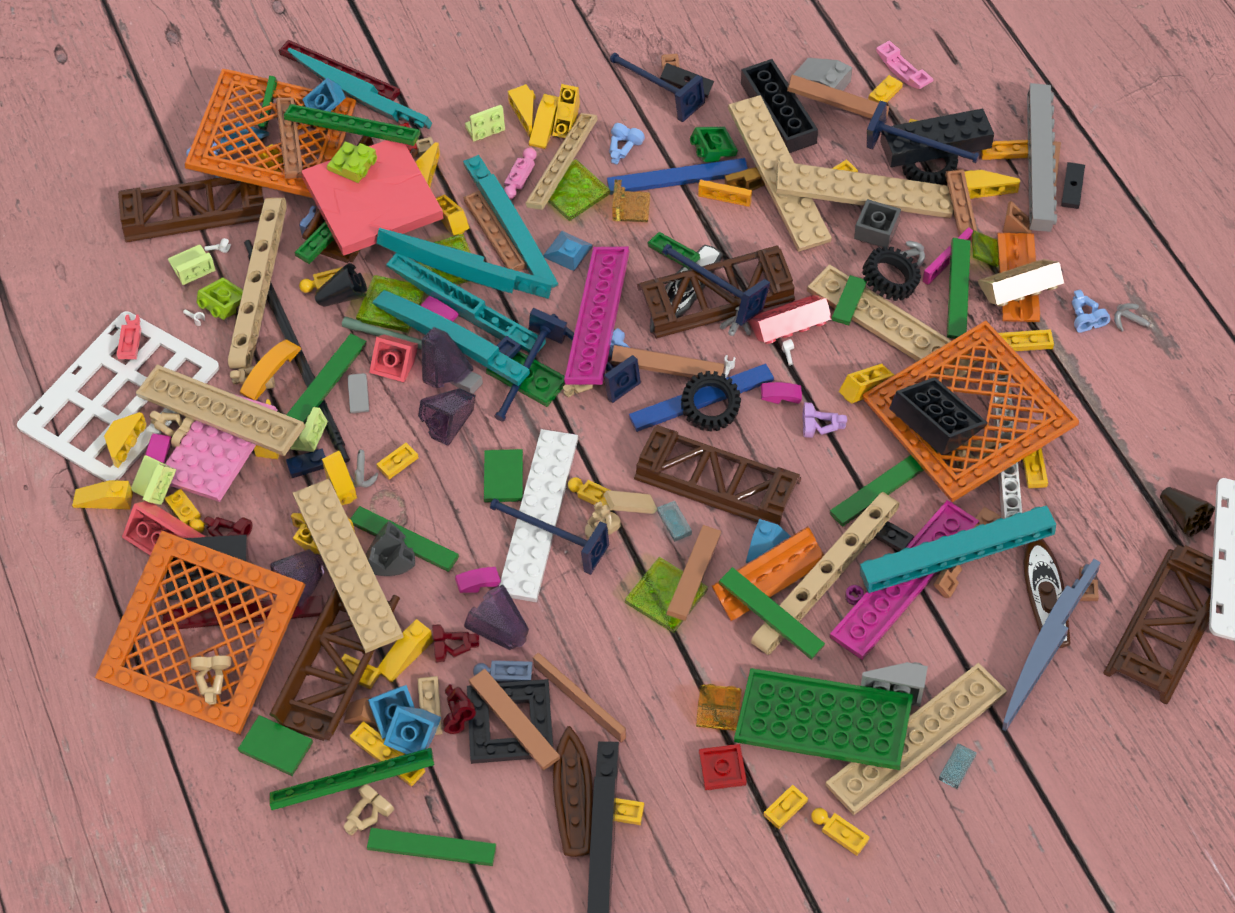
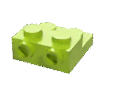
M345 141L328 163L327 170L359 183L367 175L371 165L376 163V150L361 143L356 146Z
M221 278L198 290L196 303L201 309L206 308L209 310L213 317H219L224 320L236 313V308L240 306L243 290L227 279Z

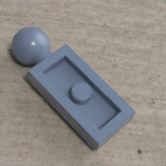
M492 661L491 667H488L484 663H478L473 668V674L475 676L486 669L497 683L531 681L533 664L527 661Z

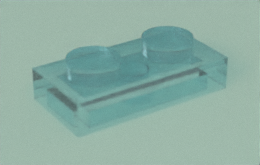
M675 501L657 508V512L674 542L692 535V530Z
M958 743L941 772L939 780L958 789L977 752Z

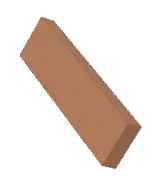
M964 169L946 171L945 176L958 235L960 236L969 227L974 230L973 236H977L978 232Z

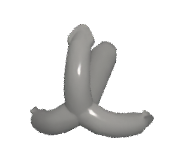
M907 241L905 244L911 249L901 251L900 254L903 255L906 252L908 254L906 258L919 255V259L916 262L918 265L916 269H918L925 260V248L918 242Z
M1125 303L1117 306L1114 321L1121 332L1124 331L1121 315L1142 326H1150V322L1129 311L1130 309H1139V305Z
M739 307L735 309L736 316L727 319L719 327L720 329H725L731 325L728 331L730 336H734L739 327V324L736 323ZM746 322L742 326L746 332V335L750 336L751 329L749 324Z
M362 449L357 454V469L354 472L355 480L352 477L351 480L354 487L367 488L377 480L378 473H375L369 480L364 481L365 452Z

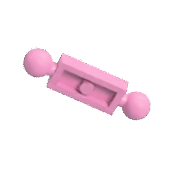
M526 148L523 151V158H517L504 182L506 186L504 191L510 200L515 198L516 189L523 188L535 165L534 160L537 153L533 148Z

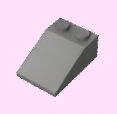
M807 58L793 75L843 91L851 82L852 67L839 60Z
M906 662L866 671L862 674L861 686L913 694L912 705L920 707L928 666L917 662Z

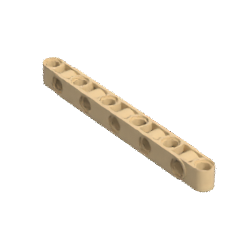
M265 198L228 356V364L231 369L248 368L252 365L287 208L285 198Z
M884 492L880 493L780 604V607L800 622L871 542L877 532L891 519L898 510L900 502ZM804 598V599H806V600H805V601H799L798 599ZM765 622L754 634L751 644L769 655L783 641L784 637Z

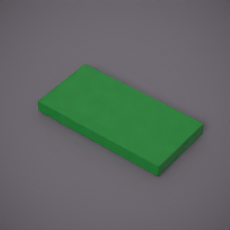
M519 351L512 359L523 365L528 355ZM534 359L529 369L530 374L524 379L518 391L548 407L563 389L565 376ZM486 369V374L512 387V382L492 370Z

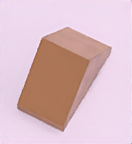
M1012 201L1008 202L1003 232L1032 233V230H1029V217Z
M365 697L350 702L344 723L360 725L364 721L370 727L378 729L368 702L369 698Z

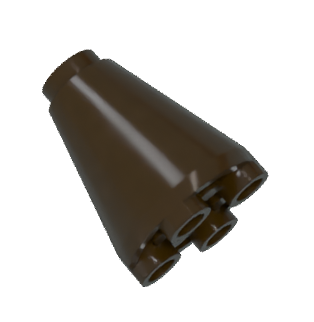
M1167 487L1162 491L1160 495L1162 503L1182 532L1188 537L1194 536L1201 530L1206 531L1211 526L1210 520L1215 510L1211 503L1176 488Z

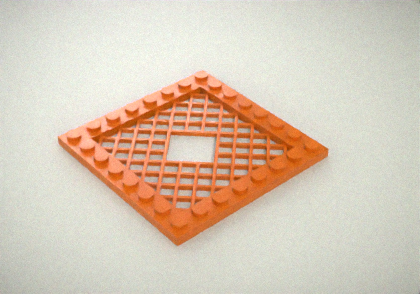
M222 68L187 156L185 168L313 198L303 178H285L284 169L282 168L284 165L283 163L279 164L276 160L282 157L281 142L266 148L250 128L278 117L276 103L269 102L270 105L263 108L259 104L264 101L268 79ZM278 81L276 91H273V98H294L296 105L306 107L303 98L313 89ZM243 90L246 94L239 96L236 91ZM260 94L263 98L256 100L253 95ZM249 97L252 102L245 104L242 99ZM346 97L330 112L353 116L357 100ZM239 101L241 106L234 108L231 103ZM256 105L258 110L251 111L248 107ZM245 109L247 114L240 115L238 111ZM273 109L275 114L268 115L265 111ZM234 113L237 117L229 119L227 115ZM262 113L264 118L257 119L255 115ZM251 117L254 121L247 124L244 119ZM241 121L243 125L236 128L233 123ZM297 122V129H303L305 132L298 136L299 143L301 144L300 150L305 149L307 154L301 155L303 170L330 161L343 145L347 132L314 126L316 129L309 132L306 128L310 126L309 124ZM230 125L232 129L225 132L222 127ZM247 129L249 133L242 135L240 131ZM328 129L327 135H325L323 131ZM236 133L239 137L231 139L229 135ZM320 133L322 137L315 139L312 135ZM225 136L228 141L220 143L218 139ZM253 136L256 141L249 144L246 139ZM309 137L311 142L304 143L302 139ZM243 141L245 145L238 148L235 143ZM324 141L323 147H321L319 143ZM232 145L234 149L227 152L224 147ZM260 145L262 150L255 152L252 147ZM315 145L318 149L311 152L308 147ZM221 149L223 154L216 156L213 151ZM249 149L251 154L244 156L241 151ZM277 149L279 154L273 156L269 151ZM238 153L240 158L233 160L230 155ZM266 153L268 158L262 160L258 155ZM320 153V156L317 159L315 155ZM255 157L258 162L251 164L247 159ZM311 157L314 162L307 164L304 159ZM272 161L275 166L268 168L265 163Z
M987 321L982 322L862 394L863 400L951 502L964 496L1079 425L1078 418ZM975 350L986 351L985 357L974 356ZM960 359L970 360L969 367L959 366ZM973 360L983 361V367H972ZM986 363H997L996 370L985 369ZM944 369H955L954 376L943 375ZM958 370L968 371L967 378L958 377ZM971 371L982 372L981 378H970ZM984 374H995L994 381L984 380ZM998 374L1008 375V381H997ZM935 377L941 383L942 379L953 380L952 386L947 387L951 392L991 396L986 420L988 423L983 428L985 429L984 436L974 435L969 439L968 446L961 445L957 448L959 450H967L966 457L955 456L956 450L952 451V456L941 455L939 452L937 454L928 442L923 440L919 434L889 409L896 391ZM955 382H966L965 389L956 388ZM969 382L979 383L978 390L968 389ZM982 384L993 385L992 392L982 391ZM996 385L1006 386V392H995ZM1009 387L1020 388L1019 395L1008 394ZM994 396L1004 397V403H993ZM1007 398L1018 399L1017 406L1006 405ZM1021 400L1032 401L1031 408L1021 407ZM992 408H1001L1002 414L992 415L991 410ZM1005 409L1016 410L1015 417L1004 416ZM1019 411L1030 412L1029 419L1018 418ZM1033 412L1043 413V420L1032 419ZM990 419L1000 420L999 427L989 426ZM1003 420L1014 421L1013 428L1002 427ZM1017 422L1028 423L1027 430L1016 429ZM1031 424H1039L1030 430ZM987 431H998L997 438L987 437ZM1001 432L1012 433L1011 440L1000 439ZM1015 433L1023 434L1014 440ZM972 440L982 441L981 448L971 447ZM985 442H996L995 449L985 448ZM999 443H1005V444H1006V445L1003 446L1002 448L998 449V448H999ZM970 451L980 452L979 459L969 458ZM983 453H991L989 456L982 459ZM943 459L951 460L950 467L943 461ZM954 461L964 462L963 469L953 468ZM968 462H969V463H976V464L972 465L971 467L967 468V463H968Z
M161 531L95 678L240 735L305 584ZM185 562L191 563L196 566L187 569ZM181 563L184 571L174 575L171 567ZM202 568L212 571L213 573L205 576ZM198 569L201 578L192 582L189 573ZM167 570H169L171 577L163 580ZM186 575L189 584L179 588L176 579ZM220 575L231 579L222 583ZM216 576L219 585L209 589L206 580ZM173 581L176 590L166 594L163 585ZM237 581L249 586L240 589ZM203 582L206 590L196 594L194 585ZM234 582L237 591L227 595L224 586ZM160 588L162 596L155 599L157 592ZM190 588L193 596L183 600L181 591ZM221 588L224 597L214 601L211 592ZM255 588L266 591V593L258 596ZM252 589L255 598L245 602L242 593ZM178 594L180 602L170 606L168 597ZM208 594L211 603L201 607L198 598ZM239 595L242 604L232 608L229 599ZM270 596L272 605L262 608L260 599ZM164 599L167 608L157 612L155 603ZM195 600L198 609L188 613L185 604ZM226 601L228 610L219 614L216 605ZM257 602L259 611L250 614L247 605ZM152 606L154 614L147 617L148 612ZM182 606L185 615L175 619L172 610ZM213 607L225 641L189 657L177 622ZM244 608L246 617L237 620L234 611ZM270 610V613H269L268 617L266 618V615H265L264 612ZM169 612L172 621L162 625L159 616ZM230 613L233 622L224 626L221 617ZM261 614L264 623L255 627L251 618ZM156 618L159 627L149 631L146 622ZM248 620L251 629L241 633L238 624ZM144 625L146 632L138 636L142 626ZM174 625L176 634L167 637L164 628ZM235 626L238 635L228 639L225 630ZM262 629L260 636L258 637L256 631ZM161 630L163 639L154 643L151 634ZM253 633L256 642L246 646L243 637ZM148 636L150 645L141 649L138 640ZM178 637L181 646L172 650L169 641ZM240 639L243 648L233 652L230 643ZM135 643L137 651L130 654ZM165 643L168 652L159 656L156 647ZM227 644L230 654L225 656L232 657L235 666L228 670H222L227 685L222 687L221 692L228 689L231 698L221 702L220 696L216 695L218 703L210 705L205 702V695L200 694L196 681V673L200 671L191 668V658L205 657V654L213 650L216 656H220L217 649ZM254 647L252 654L250 656L248 649ZM152 649L155 658L146 662L143 653ZM183 650L186 659L176 663L173 654ZM245 651L248 660L238 665L235 655ZM139 655L142 664L133 668L130 659ZM170 656L173 665L163 669L160 660ZM157 661L160 671L150 675L147 666ZM126 662H127V665H128V668H129V669H127V668L124 667V665H125ZM188 662L191 671L181 675L178 666ZM246 666L242 674L240 668ZM144 667L146 675L135 671ZM175 668L177 678L168 681L165 672ZM209 670L207 672L208 679L205 681L206 683L210 682L211 686H213L215 675L212 676ZM237 670L240 679L230 683L227 674ZM162 675L164 682L153 678ZM192 675L195 685L186 688L183 679ZM179 681L182 689L171 686V684ZM238 684L235 692H233L232 687ZM197 688L200 696L192 694L189 691Z

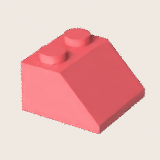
M385 334L376 337L369 373L405 382L415 362L418 343Z

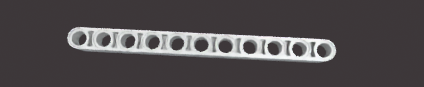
M990 362L989 369L996 370L997 363ZM990 373V380L994 381L995 374ZM998 374L997 381L1007 382L1008 375ZM996 385L995 392L1005 393L1006 386ZM1009 387L1008 394H1012L1011 387ZM994 396L993 403L1003 404L1004 397ZM1007 398L1006 405H1013L1012 398ZM993 408V415L1002 414L1001 408ZM1005 409L1004 416L1014 417L1013 410ZM993 419L994 426L999 427L1000 420ZM1003 420L1002 427L1013 428L1014 421ZM994 431V432H995V438H997V436H998V431ZM1001 432L1000 439L1011 440L1012 433ZM999 443V448H998V449L1002 448V447L1005 446L1006 444H1005V443ZM1017 462L998 474L1001 517L1003 519L1019 512L1022 513Z

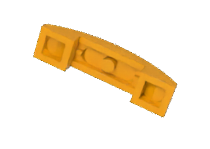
M287 339L274 346L252 369L240 390V394L256 401L266 390L265 384L286 361H292L300 352L301 347Z

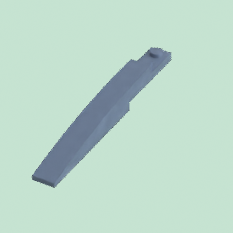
M1093 559L1090 565L1086 564L1081 572L1083 576L1080 580H1075L1072 588L1068 585L1065 587L1037 636L1009 703L1002 730L1005 732L1065 640L1068 627L1064 626V624L1099 571L1101 562Z

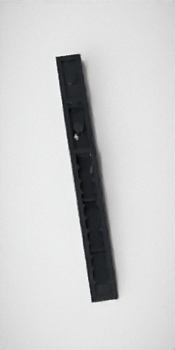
M598 741L596 777H594L587 913H610L619 742Z

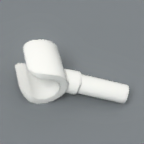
M223 238L220 244L205 246V251L220 250L223 253H227L231 244H228V239Z
M186 309L183 311L184 314L194 319L196 326L201 325L198 319L205 321V315L202 312L193 314Z
M791 339L783 341L782 351L787 356L789 366L793 365L790 350L794 349V344Z
M728 355L724 358L725 378L728 377L729 371L735 367V357L733 361H728Z

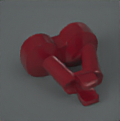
M209 516L203 520L211 536H223L219 532V528L222 527L233 530L226 536L247 535L248 537L253 527L252 521L245 517L240 518L236 523L219 517L213 519Z
M441 624L432 625L435 663L445 662L447 652L453 657H457L470 651L471 648L479 647V635L477 633L445 632ZM445 640L463 641V644L453 650L445 643Z
M449 684L445 689V693L448 696L447 702L451 713L446 715L442 724L444 732L458 734L464 730V722L475 717L476 711L474 704L460 687L453 689L452 685Z

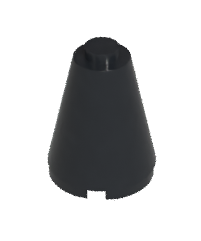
M348 263L316 290L315 300L319 305L326 307L363 298L367 295L364 293L367 291L366 282L362 274H357L354 270L356 269L355 265Z

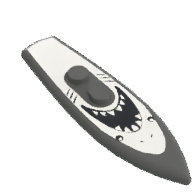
M703 245L697 251L700 254V259L696 263L700 266L719 262L723 257V253L715 247ZM682 266L677 273L690 269H687L686 267ZM682 279L667 283L665 286L671 304ZM691 280L675 313L676 318L681 317L697 299ZM699 281L700 287L703 291L706 285ZM652 317L650 318L651 333L654 332V323Z

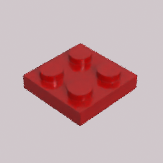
M740 744L699 749L705 790L745 786L747 784Z

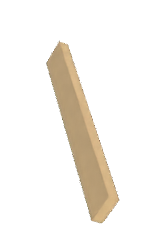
M585 113L579 115L526 201L527 208L544 209L597 122V115Z

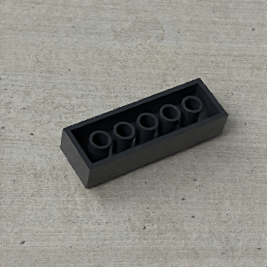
M773 59L741 69V85L750 98L761 95L789 153L817 144V127L795 93L787 91L789 84Z
M983 108L892 126L969 152L992 148L994 132ZM884 131L881 133L880 143L890 168L954 155Z

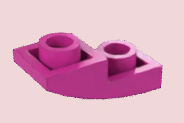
M428 296L421 304L422 307L452 322L459 315L451 307L431 296Z
M783 382L762 383L761 400L779 404L781 400H786L799 404L802 400L801 385Z
M152 433L146 455L165 464L172 437Z
M496 567L474 569L455 576L460 593H477L480 587H499L501 582Z

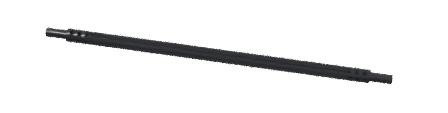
M246 240L244 245L250 260L253 245L250 240ZM270 282L267 300L284 338L301 347L276 291ZM301 348L300 352L294 357V360L308 388L315 377ZM324 399L318 408L321 409L328 421L325 428L334 448L341 452L344 462L347 463L350 461V458L344 447L345 443Z

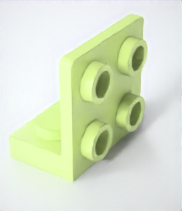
M502 105L470 116V121L465 123V128L473 142L505 130Z
M201 245L168 258L182 285L216 271L210 253H205Z
M313 407L310 415L307 417L306 427L290 449L315 451L328 422L320 408Z
M145 455L132 484V491L143 496V500L162 505L176 469Z

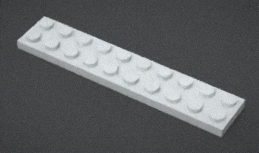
M541 429L519 511L556 527L578 443V435ZM517 519L498 589V596L537 602L554 534Z

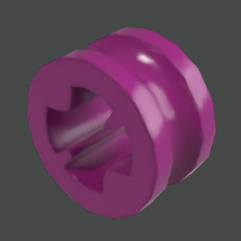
M858 585L849 586L846 590V601L851 605H856L863 597L864 591ZM855 592V594L858 595V597L854 598V596L851 595V593Z

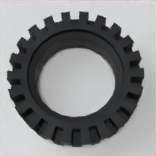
M958 156L944 157L946 166L938 172L922 171L913 163L902 165L903 174L906 175L907 180L911 179L912 181L944 185V182L947 184L946 171L957 170Z
M883 246L882 249L878 247L872 251L862 268L864 269L862 271V274L865 275L864 280L869 281L867 285L869 287L874 286L872 291L875 293L877 290L880 291L879 296L881 297L886 294V299L888 300L893 297V301H897L898 298L900 301L904 300V298H909L920 283L921 275L919 274L920 269H916L917 263H912L914 260L912 257L906 258L908 255L906 252L903 255L900 254L901 250L898 248L894 251V247L891 246L889 249H887V246ZM887 263L899 269L905 277V283L897 284L886 279L879 272L878 264Z
M706 371L703 375L700 372L697 377L694 375L691 381L686 383L681 398V409L683 408V415H687L686 420L688 422L692 421L694 427L699 425L700 430L708 428V431L712 432V429L715 428L716 431H719L721 427L723 429L726 428L736 418L741 403L740 390H737L738 386L736 383L732 384L730 377L728 380L725 378L726 374L722 373L719 376L717 371H714L713 374H710V371ZM706 386L716 387L725 393L728 399V407L720 415H704L694 404L695 393Z

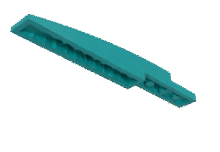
M288 48V52L304 67L323 81L329 78L341 86L346 96L356 99L358 103L396 122L401 118L406 122L409 120L414 122V125L419 128L425 127L430 129L432 122L428 116L378 95V90L374 85Z
M479 155L464 160L465 169L525 261L530 274L552 280V288L558 286V282L540 249L496 176L490 173Z
M383 228L378 230L377 244L427 266L511 294L515 289L547 299L550 297L553 285L552 280L484 262L485 257Z
M395 253L386 264L388 268L427 295L448 305L469 322L501 341L505 336H508L519 343L523 350L531 351L538 335L486 306L484 300L399 253ZM544 340V342H543L542 346L540 347L539 351H540V350L542 349V347L546 344V340Z
M383 290L373 301L375 306L458 355L461 353L465 354L517 386L530 374L528 368L499 352V347L416 303L386 290Z

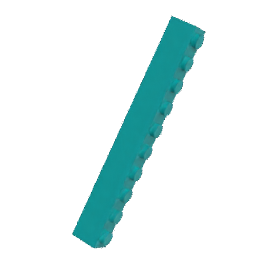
M1047 505L1035 507L1030 511L1019 512L1005 519L999 518L986 525L980 524L970 530H961L951 536H942L935 541L923 542L916 547L904 548L900 552L888 553L874 560H866L860 564V576L869 594L1055 535L1057 524Z

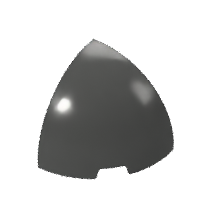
M389 521L379 531L366 553L367 560L374 574L378 576L400 575L415 566L414 551L406 546L404 542L405 535Z

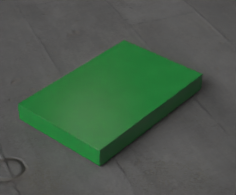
M523 449L484 451V502H492L494 498L498 499L499 502L522 501Z
M259 715L240 744L238 751L293 776L311 747L313 740Z

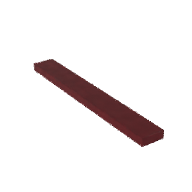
M287 40L279 49V55L295 62L298 61L288 52V48L375 86L378 90V95L392 101L401 93L400 88L293 41Z
M323 596L300 597L291 619L320 616L323 610ZM271 600L260 601L262 608L272 605ZM257 602L247 605L250 614L259 611ZM232 603L231 606L233 608L242 603ZM227 604L216 605L219 614L228 610ZM189 607L187 611L188 613L198 609V607ZM213 607L177 622L179 629L220 626ZM183 608L172 610L175 619L185 615ZM244 608L234 611L237 620L246 617ZM270 610L264 612L265 615H266V618L268 617V615H269V613H270ZM169 612L163 614V624L172 621ZM230 613L221 617L223 625L233 622ZM261 614L251 618L253 622L264 621ZM171 625L164 628V630H175V627Z

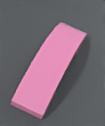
M890 40L876 48L877 53L886 66L909 86L921 89L933 82V78L923 69L918 71L900 55V49Z

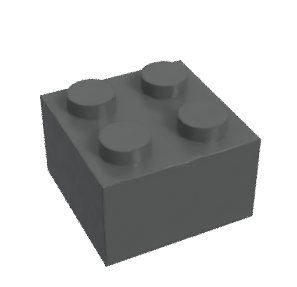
M867 199L855 225L854 239L880 247L887 246L888 249L900 222L901 209Z

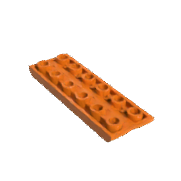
M997 232L999 273L1036 261L1034 233ZM1029 294L1023 300L1008 301L1007 305L1001 306L1002 321L1040 322L1039 294L1033 296Z
M809 526L737 571L770 598L807 575L822 559L824 554ZM719 581L712 585L730 621L737 619L750 610L721 586Z

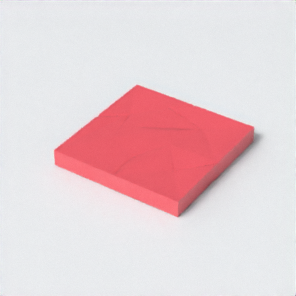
M385 140L368 146L376 150L377 160L374 165H371L367 175L359 183L328 171L327 165L330 161L302 170L303 180L343 256L377 244L379 228L404 234L443 219V210L405 144Z

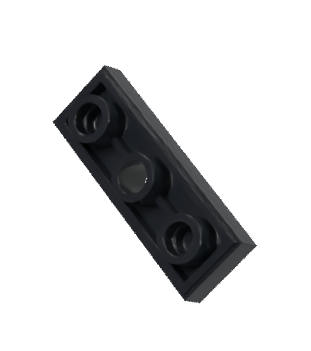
M666 63L660 79L682 88L688 83L686 80L691 81L697 74ZM703 77L704 96L708 98L714 81Z
M1067 162L1061 202L1062 207L1079 209L1085 171L1084 164Z

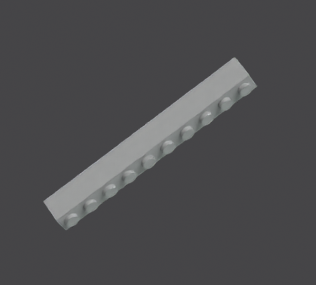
M1030 83L1027 93L1029 230L1051 232L1053 225L1057 223V214H1054L1057 206V200H1054L1056 186L1053 184L1056 180V172H1053L1056 159H1053L1055 145H1052L1055 139V132H1052L1055 119L1052 118L1054 105H1051L1054 99V92H1051V85Z

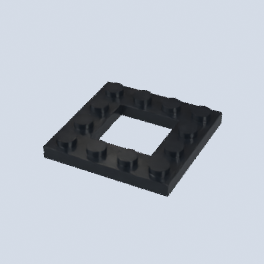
M549 680L498 683L515 704H530L531 723L553 747ZM471 685L467 686V697L474 704L476 711L475 717L468 720L471 764L533 759L516 738L491 740L489 706Z

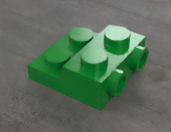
M695 127L690 136V143L695 145L697 156L701 157L703 162H719L721 157L736 156L738 153V149L725 127Z

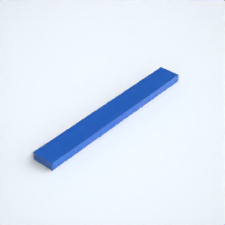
M745 158L608 177L607 184L610 195L697 183L700 180L725 179L726 175L744 171L748 167Z
M767 364L730 377L732 384H737V390H740V394L757 388L762 383L774 381V376ZM706 386L695 393L694 404L697 409L727 399L722 390L713 386ZM682 395L630 413L629 418L636 432L683 415V408L681 409Z

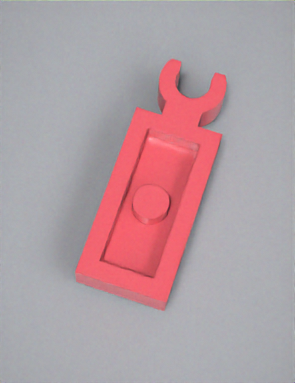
M126 315L127 325L121 326L117 357L118 359H137L141 336V326L139 324L141 321L139 315H136L135 320H130V316Z

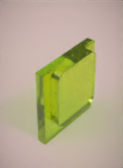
M973 230V258L995 267L999 266L997 239Z

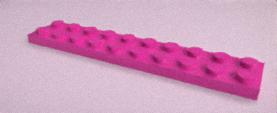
M629 246L593 247L564 378L566 385H603L630 253Z
M947 500L906 548L919 546L923 542L935 541L942 536H951L961 530L973 529L979 523V520ZM938 572L869 594L866 592L830 633V638L863 660Z

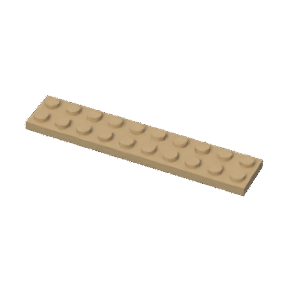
M761 95L729 104L728 110L798 252L831 242L832 237L812 198L776 193L778 161L794 163Z
M778 161L776 193L862 206L869 199L900 208L903 212L951 218L953 215L947 185Z
M829 264L807 287V292L826 298L828 305L836 309L849 276ZM865 287L852 318L853 321L916 361L921 360L951 342L945 336ZM960 359L959 366L969 367L970 360ZM973 360L972 367H975L978 361ZM945 368L943 375L954 376L955 369ZM958 370L957 372L958 377H965L968 374V371ZM956 381L955 386H957L961 381Z
M156 365L136 391L139 398L283 456L286 455L306 427L304 422L160 365Z
M330 479L293 492V497L365 653L403 638V633Z
M977 663L909 717L900 770L851 762L830 778L825 786L854 816L1004 697L1007 690Z

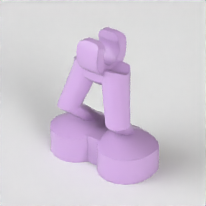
M804 402L803 437L813 438L816 429L821 435L838 429H845L847 423L846 415L819 412L815 410L812 403ZM815 417L831 421V424L821 428L816 422Z

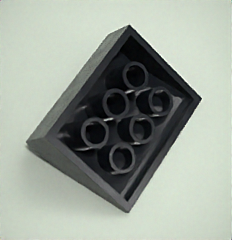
M935 377L896 391L889 408L941 455L956 450L987 426L988 423Z
M247 535L183 538L249 562ZM185 562L187 569L196 566L191 563ZM181 563L171 567L174 575L184 571ZM202 568L205 576L213 573L212 571ZM198 569L189 573L192 582L201 578ZM167 570L166 579L171 577L169 570ZM186 575L176 579L179 588L189 584ZM220 575L222 583L231 579ZM216 576L206 580L209 589L219 585ZM173 581L166 584L167 593L176 590ZM237 581L240 589L249 586ZM203 582L194 585L196 594L206 590ZM234 582L224 586L227 595L237 591ZM190 588L181 591L183 599L193 596ZM221 588L211 592L213 597H224ZM245 591L242 595L247 596L251 594V591ZM178 594L168 597V600L179 599ZM207 594L200 598H209V596Z

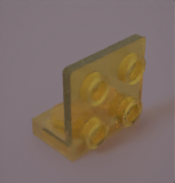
M615 180L612 203L613 221L648 222L650 193L625 191V187H622V180Z
M714 684L701 685L696 727L736 731L742 689L734 686H716Z

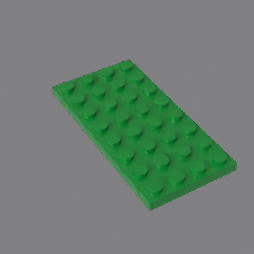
M750 668L734 742L900 770L913 694Z

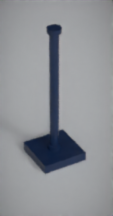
M613 53L610 57L612 63H618L675 94L677 119L681 122H684L705 103L703 77L696 75L684 87L679 89L619 57L617 53Z
M879 101L867 127V148L873 150L880 134L884 131L973 160V163H977L980 155L978 152L972 153L886 125L887 102Z
M667 244L663 248V254L670 255L741 299L736 318L737 324L742 326L763 311L770 286L768 280L763 279L746 292H743L672 249L671 245Z
M532 308L528 330L539 335L523 366L530 369L545 338L562 344L565 339L567 322ZM513 383L499 412H496L494 415L497 420L505 421V415L521 384L517 386Z
M566 326L565 335L573 341L574 332ZM634 355L616 367L607 361L606 370L608 372L604 375L608 400L614 403L641 383L638 359Z
M496 498L490 504V509L494 511L497 509L582 546L583 570L589 575L592 574L610 545L607 524L601 521L590 538L585 540L502 504Z

